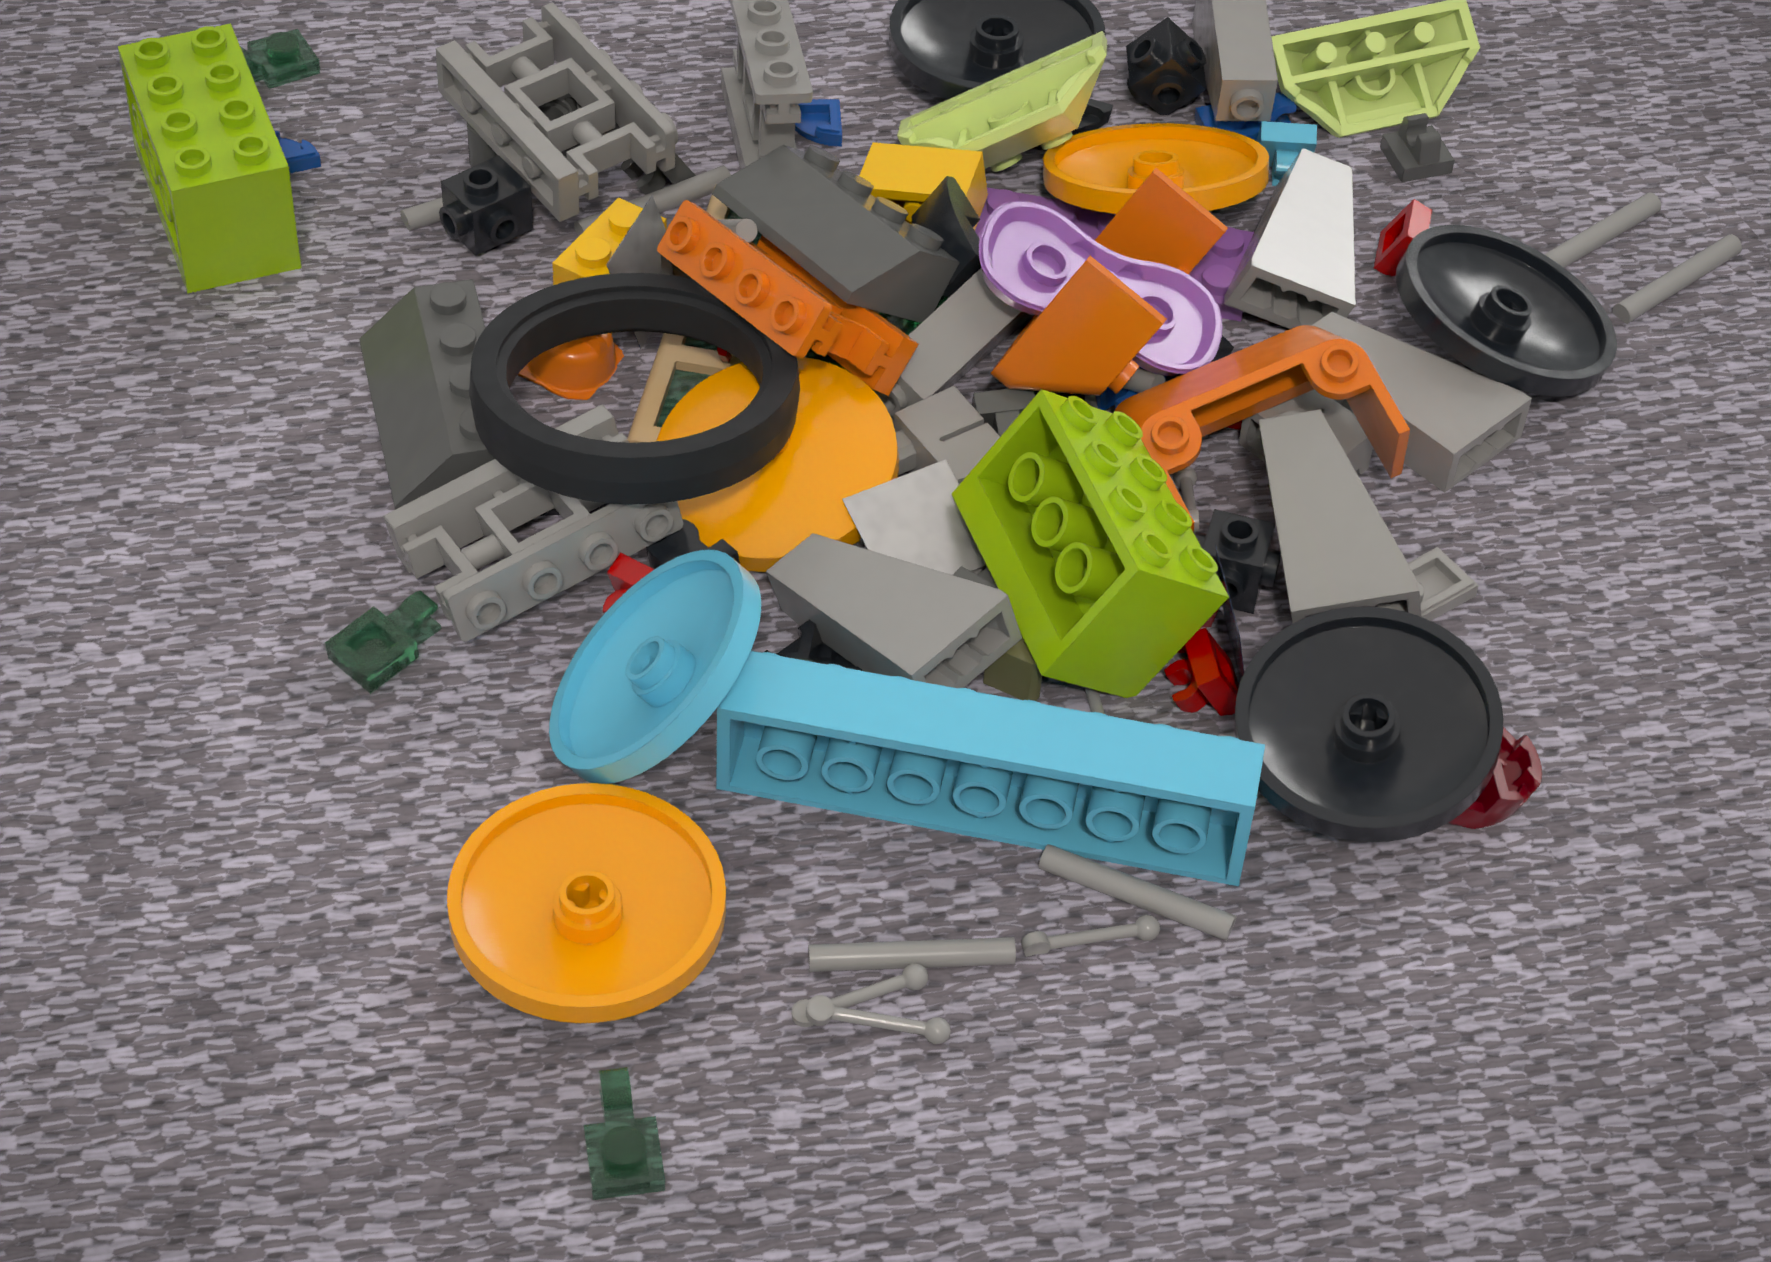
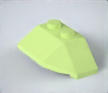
M1447 0L1271 36L1281 92L1331 135L1338 138L1401 125L1403 118L1406 116L1426 113L1429 119L1439 116L1460 82L1469 63L1473 61L1480 49L1467 0Z
M1103 31L905 118L900 122L897 137L901 145L982 151L985 169L990 167L993 172L1001 171L1021 160L1022 152L1041 145L1044 150L1059 146L1073 136L1071 131L1079 127L1107 55V39Z

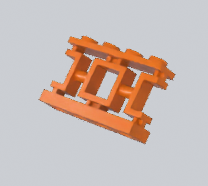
M688 200L682 202L657 246L658 253L789 354L802 359L810 348L822 356L827 354L849 372L864 381L870 388L889 396L919 343L874 310L843 301L763 235L757 245L752 241L746 242L697 204Z

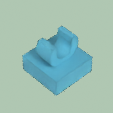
M1261 122L1257 142L1268 151L1269 166L1272 167V186H1276L1302 148L1315 152L1317 125Z

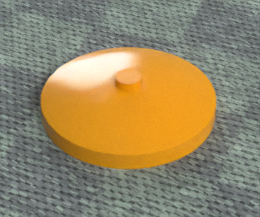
M1174 123L1120 125L1073 135L1063 144L1048 149L1043 157V182L1050 194L1066 203L1089 210L1117 214L1151 172L1157 168L1207 211H1212L1244 202L1262 192L1269 181V154L1263 145L1252 138L1214 127Z
M797 357L800 381L799 402L793 431L783 449L762 469L730 487L696 498L677 501L682 519L688 520L696 526L701 542L709 548L721 539L725 540L738 551L740 565L747 571L766 572L812 533L854 545L861 539V536L842 499L898 478V444L892 418L886 406L869 385L841 367L818 359L807 357L800 359ZM741 362L727 367L697 384L686 393L669 413L656 441L698 434L722 425L737 416L750 404L760 388L754 374Z
M579 783L556 786L537 791L509 803L486 819L465 842L454 862L447 889L450 933L454 947L471 976L485 990L507 1005L533 1016L559 1022L600 1023L619 1020L643 1013L668 1001L692 983L707 966L720 942L725 923L726 885L723 867L714 846L702 829L689 816L661 798L640 790L613 784Z

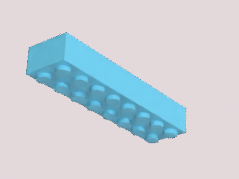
M751 651L735 683L717 707L716 789L1044 850L1047 844H1050L1084 858L1239 886L1256 805L1265 744L1244 741L1231 736H1216L1183 730L1165 724H1151L1112 717L1099 712H1085L1046 705L1033 700H1019L980 693L967 688H953L920 682L902 676H887L854 670L836 664H821L788 658L770 652Z

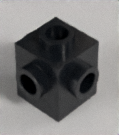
M1169 17L1126 46L1129 78H1127L1128 89L1137 102L1142 105H1150L1158 114L1170 115L1180 107L1194 102L1202 92L1207 90L1204 72L1206 57L1202 48Z
M499 155L441 181L443 207L439 210L441 223L451 238L459 239L475 256L533 229L531 185Z
M1214 509L1207 533L1196 531L1195 536L1201 547L1212 556L1217 564L1216 544L1233 609L1254 614L1262 585L1273 588L1279 568L1281 551L1271 549L1276 523Z

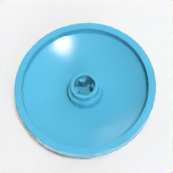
M698 550L664 563L628 589L606 611L589 632L572 658L560 682L549 722L550 743L556 757L582 779L591 783L610 784L630 779L647 771L671 755L695 734L728 694L743 669L753 647L760 623L761 594L759 586L751 573L724 552L718 550Z

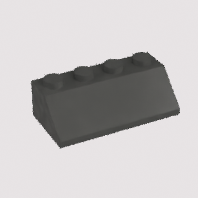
M782 145L716 184L712 192L713 196L742 219L754 221L760 234L848 304L922 323L934 312L960 263L941 248L944 241L942 237L921 225L909 224L905 221L908 212L904 208L882 197L875 198L871 194L874 186L870 182L854 173L840 171L837 168L840 160L828 151L814 145H809L806 152Z
M473 279L414 287L359 338L395 510L495 459L486 449L478 435L469 396L471 358L474 347L485 329Z

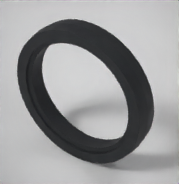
M616 273L579 278L544 288L515 302L497 315L481 333L471 358L469 396L476 430L486 449L501 465L525 481L560 495L585 501L624 505L658 504L692 499L730 487L750 477L773 460L787 443L795 425L800 394L797 357L789 354L692 278L655 273ZM639 331L674 334L719 347L743 362L754 374L760 386L750 404L737 416L722 425L682 438L633 443L589 439L552 428L527 413L518 404L510 391V387L519 372L532 359L549 349L588 336Z

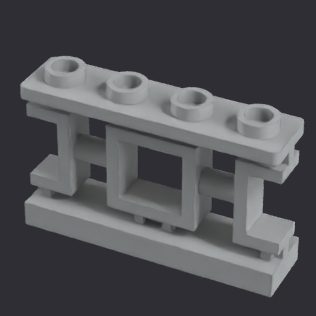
M729 0L738 33L737 49H733L735 67L721 68V88L740 169L745 168L782 145L797 149L794 137L795 123H801L799 104L812 102L813 89L788 0Z
M551 2L541 7V22L538 23L533 17L523 20V43L489 56L476 41L466 44L464 50L454 40L436 48L438 91L493 151L531 185V192L559 222H562L579 214V196L584 195L588 200L599 196L598 173L630 158L646 174L656 171V165L663 172L675 168V144L678 143V132L670 116L664 112L660 113L644 96L640 86L633 80L629 81L617 69L608 53L604 49H598L583 34L577 21L572 17L568 18ZM504 86L505 93L501 90L500 87ZM568 93L582 107L552 121L538 108ZM615 122L619 125V127H620L619 129H616V130H614V131H612V132H610V133H607V134H605V135H602V133H605V132H607V131H609V130H611V129H614V128H615ZM580 144V146L567 151L566 157L561 153L568 148Z
M603 404L555 428L589 439L629 443L628 438L622 432L618 433L614 416ZM496 459L383 516L398 558L409 573L412 572L416 579L443 565L452 573L453 577L434 586L443 614L448 620H452L457 635L464 642L481 635L610 567L620 552L631 556L683 527V520L677 501L640 505L609 504L590 514V511L606 503L585 501L545 490L513 474ZM553 508L564 518L519 543L509 532ZM485 536V538H483V539H481V540H479V541H477V542H475V543L469 545L468 547H466V548L460 550V548L464 547L465 545H467V544H469V543H471V542H473V541H475V540H477V539H479V538ZM500 558L503 559L480 572L477 571Z

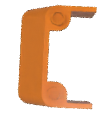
M1155 168L1097 236L1095 241L1123 256L1165 264L1189 274L1222 237L1228 227ZM1090 255L1041 314L1033 315L990 374L1008 389L1031 391L1043 389L1049 392L1099 396L1108 387L1117 394L1139 368V365L1132 359L1160 329L1167 318Z
M1310 325L1294 327L1123 400L1115 409V411L1123 412L1131 417L1143 432L1141 440L1151 458L1165 471L1167 475L1165 483L1175 501L1191 517L1193 533L1195 522L1170 475L1187 468L1197 459L1201 451L1202 437L1314 389L1324 397L1347 400L1390 478L1402 474L1410 428L1363 348L1350 340Z

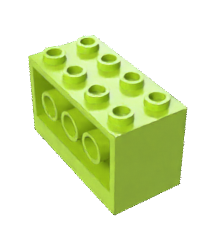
M231 23L215 27H201L195 31L160 38H146L136 43L118 46L135 150L187 294L300 269L301 261L289 166Z
M1041 389L951 495L998 589L1008 595L1020 633L1041 675L1124 698L1134 697L1144 689L1229 598V595L1216 574L1218 566L1215 560L1201 547L1191 529V517L1175 501L1166 485L1167 475L1165 471L1151 458L1142 442L1143 432L1139 425L1123 412L1114 411L1110 413L1090 406L1077 396L1066 398Z

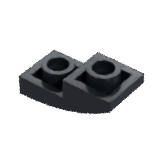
M946 176L911 218L912 224L921 225L942 237L944 241L941 248L960 262L942 295L950 297L981 268L979 259L980 238L973 229L980 218L956 179Z

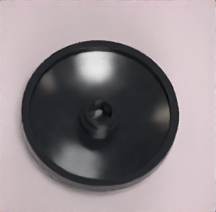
M898 0L890 16L889 48L893 61L909 80L929 93L948 100L1103 31L1105 35V25L1100 12L1090 0Z
M1465 225L1435 226L1420 232L1414 237L1399 261L1396 271L1397 288L1404 306L1414 321L1448 354L1491 380L1532 394L1557 397L1572 396L1595 387L1615 358L1617 351L1615 330L1600 302L1574 275L1560 264L1518 240L1478 227Z
M1361 606L1332 609L1308 616L1287 626L1265 643L1253 657L1241 679L1236 697L1234 726L1235 738L1265 744L1258 791L1285 816L1302 826L1331 837L1360 842H1389L1433 831L1455 819L1477 800L1489 783L1498 762L1504 718L1500 695L1490 672L1476 653L1460 638L1440 625L1418 615L1383 607Z

